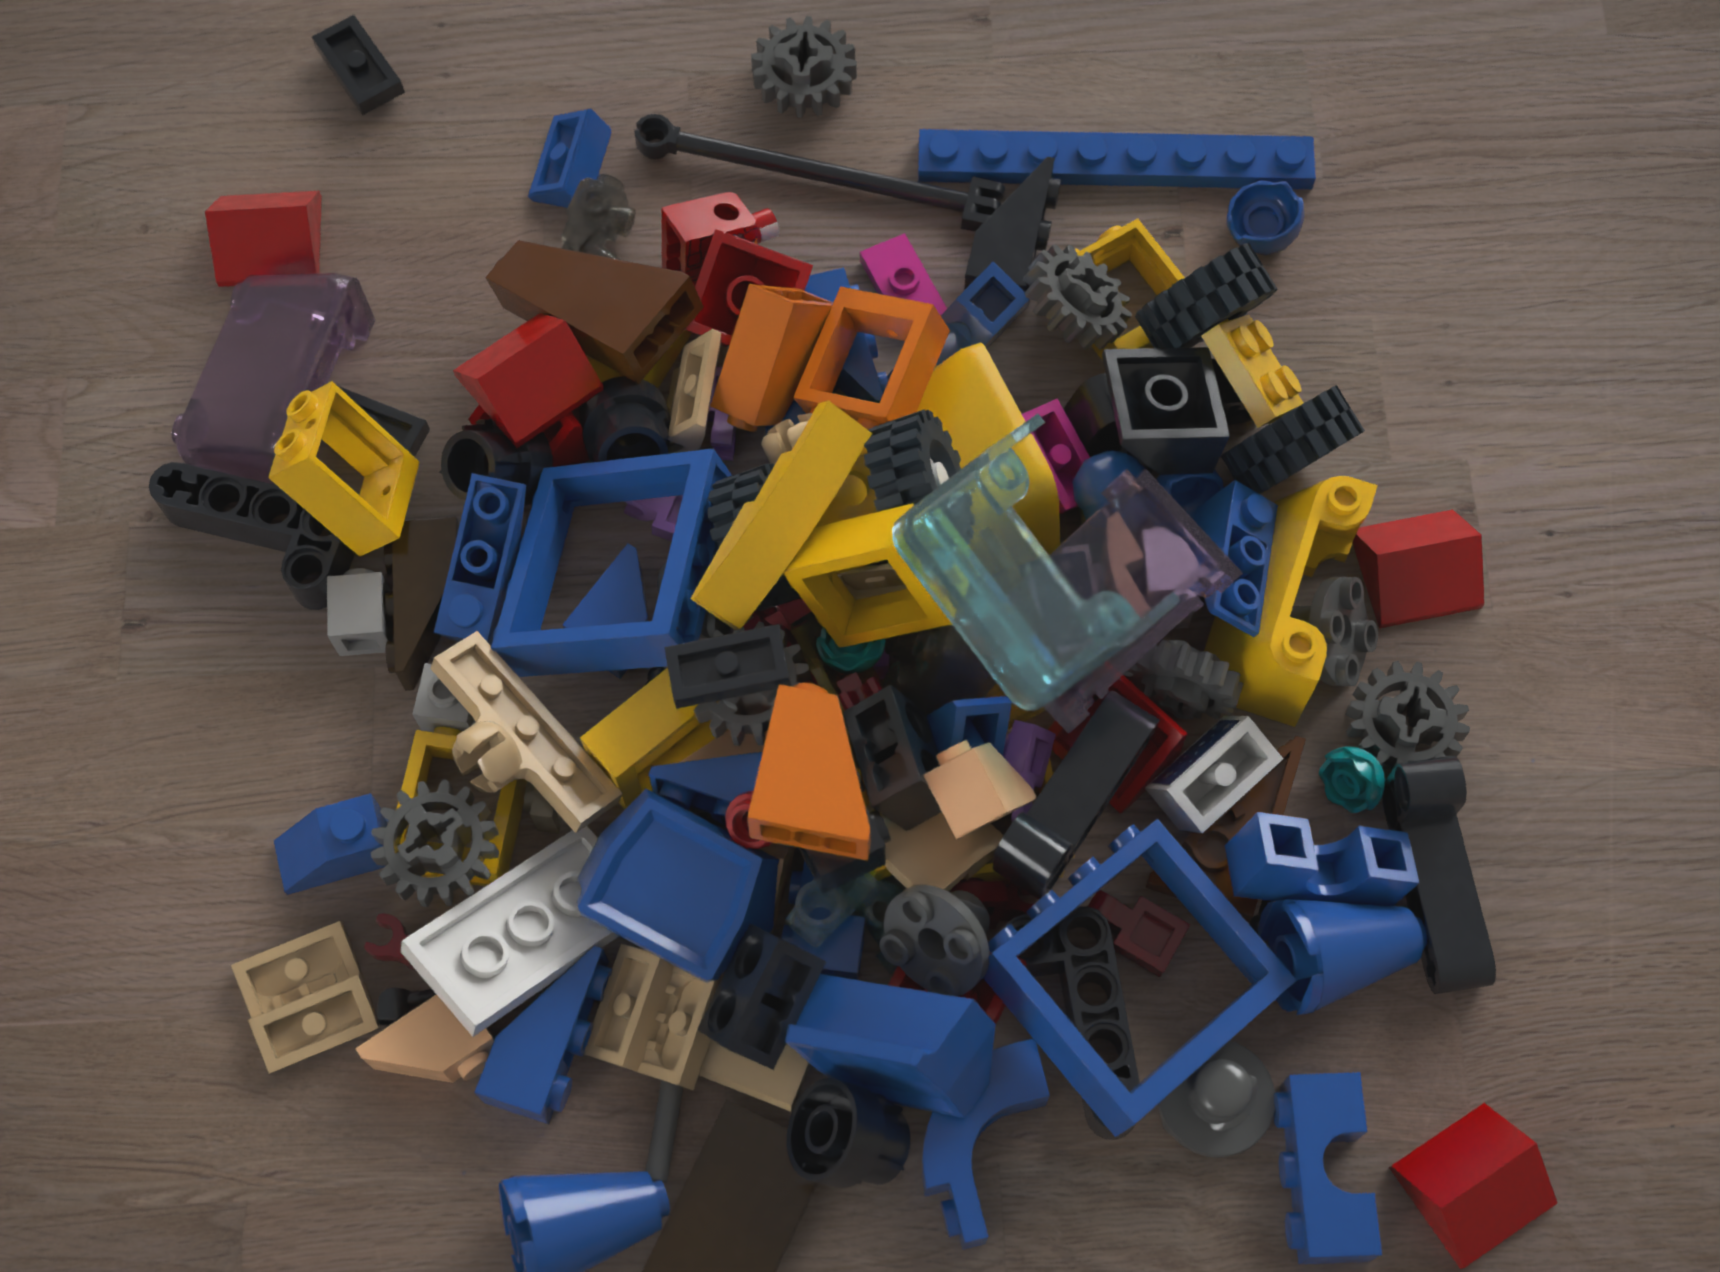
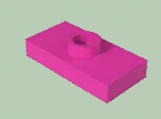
M905 233L860 251V262L878 294L933 304L940 315L947 310Z

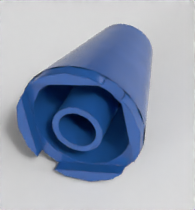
M1281 899L1266 905L1261 913L1258 927L1259 937L1263 941L1268 940V946L1297 979L1296 982L1275 999L1286 1012L1297 1010L1296 1015L1310 1014L1417 963L1427 944V933L1421 919L1415 916L1408 908L1400 906Z
M647 1171L511 1176V1178L501 1180L498 1186L506 1236L510 1235L514 1251L511 1258L515 1272H586L659 1232L662 1229V1217L670 1215L669 1200L662 1180L653 1182Z

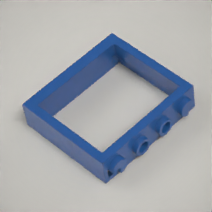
M714 448L543 468L537 490L532 498V508L525 532L520 539L518 556L512 577L506 587L505 601L498 625L493 632L491 649L500 655L518 677L667 667L664 647L700 639L706 609L690 598L719 549L717 542L712 541L710 529L714 528V523L708 519V508L713 506L708 497L709 492L714 490L712 485L716 481L732 476ZM683 495L652 621L540 630L574 507Z
M1158 818L1141 832L1134 824L1127 828L1108 845L1114 854L1102 864L1094 856L1067 878L1074 887L1063 896L1059 897L1054 890L1043 896L1026 911L1032 921L1021 930L1017 931L1012 924H1009L988 942L991 954L988 956L989 966L983 978L1115 1137L1135 1125L1297 981ZM1142 856L1252 985L1129 1092L1017 957Z

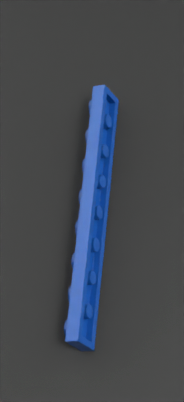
M919 129L918 182L971 183L972 177H977L1001 184H1022L1047 157L1055 158L1052 178L1060 179L1061 185L1242 188L1258 181H1270L1272 183L1285 181L1291 189L1312 190L1316 179L1313 136Z

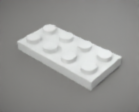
M587 826L577 833L573 830L402 940L400 952L472 1037L561 977L594 945L602 948L619 936L580 915L577 901L582 891L577 878L598 839Z

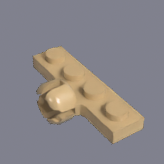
M478 631L434 657L430 669L475 720V724L457 735L452 750L454 761L463 776L480 767L482 774L470 781V785L481 792L495 793L514 779H525L533 784L575 833L618 804L623 794L500 655L491 649V645Z

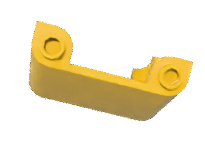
M980 342L962 348L934 368L917 412L929 410L933 412L934 418L938 417L940 419L943 432L948 431L952 438L951 446L953 450H957L961 458L959 464L962 473L966 472L969 483L966 484L967 491L972 495L973 502L970 510L975 515V525H972L975 532L974 538L970 539L971 543L969 545L948 551L947 553L967 583L1060 552L1061 546L1059 497L1048 462L984 344Z
M1336 476L1274 501L1278 508L1259 634L1252 637L1215 616L1204 651L1215 654L1220 661L1228 662L1229 671L1240 673L1239 681L1243 683V688L1236 708L1293 727L1296 726L1319 682L1327 654V644L1324 635L1317 627L1290 617L1302 576L1312 577L1318 565L1326 559L1335 557V560L1345 563L1360 524L1364 522L1371 509L1378 485L1353 477Z

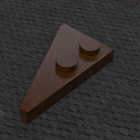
M1296 735L1293 740L1290 739L1277 750L1283 758L1279 764L1203 833L1192 832L1181 845L1246 922L1249 923L1253 918L1258 899L1236 897L1233 895L1225 845L1257 812L1284 815L1306 741L1305 738ZM1153 870L1149 875L1145 888L1177 898Z

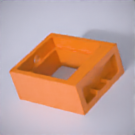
M840 286L793 398L806 414L813 413L818 403L829 400L867 430L915 413L918 410L950 329L933 304ZM857 332L905 341L880 403L832 393Z

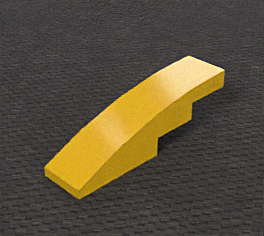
M829 400L818 403L792 451L781 453L755 501L744 503L690 599L734 630H740L807 540L844 483L864 449V443L869 440L872 433Z

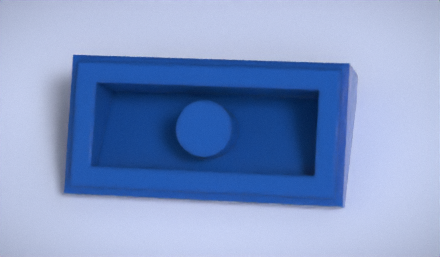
M592 109L555 115L553 117L529 191L528 198L530 200L576 210H585L589 207L611 136V128Z

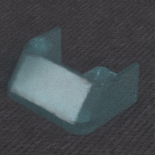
M1036 414L989 447L916 503L895 521L892 529L894 546L915 576L1007 697L1016 706L1029 711L1041 709L1131 644L1180 602L1177 595L1172 592L1139 615L1125 598L1112 591H1101L1084 602L1012 507L1026 495L1029 489L1027 470L1013 449L1045 423L1039 414Z

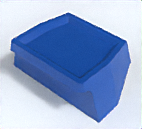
M645 788L597 839L577 878L582 889L577 906L580 915L700 980L709 983L719 980L721 974L727 969L750 923L769 933L771 932L774 923L779 859L761 849L745 848L737 844L727 831Z
M820 974L796 1025L790 1024L787 1026L785 1042L813 1067L829 1078L865 1087L872 1092L883 1095L887 1102L896 1105L965 1118L991 1083L990 1075L996 1024L974 999Z

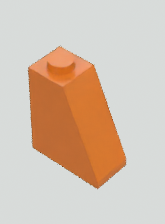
M749 284L710 407L728 414L726 422L730 425L747 431L756 432L758 426H770L780 423L794 400L793 396L833 302L802 289Z
M798 683L794 687L779 684L747 817L750 838L868 861L871 829L838 695L829 694L826 689L810 683Z

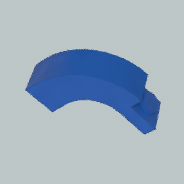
M1034 1039L1012 1043L993 1050L991 1083L965 1118L936 1112L931 1114L926 1130L922 1157V1180L925 1197L948 1191L950 1199L940 1201L946 1230L949 1237L959 1235L963 1250L984 1245L988 1239L971 1165L972 1151L978 1138L997 1120L1011 1114L1044 1107L1049 1100L1050 1093Z

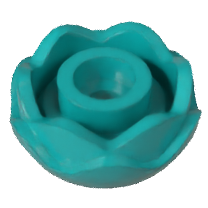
M822 627L821 636L816 641L817 650L823 662L833 670L844 674H853L855 672L858 674L873 667L881 658L886 645V638L839 648L824 627Z
M1339 747L1324 756L1326 761L1319 769V776L1325 785V794L1332 803L1342 805L1351 813H1357L1364 809L1370 811L1380 802L1385 790V776L1381 764L1371 753L1357 747Z

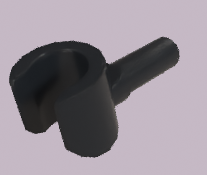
M387 988L378 998L377 1018L379 1024L390 1026L408 1014L410 1006H420L436 995L432 988L411 992L403 988Z

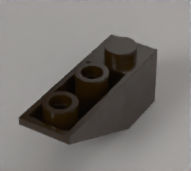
M456 516L404 521L400 538L384 545L385 568L388 574H393V591L385 592V612L388 623H394V640L386 642V663L389 673H396L405 691L414 690L422 675L424 664L428 663L441 638V635L434 633L460 526Z

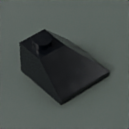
M1209 348L1104 349L1102 360L1120 445L1160 475L1213 473L1230 435Z

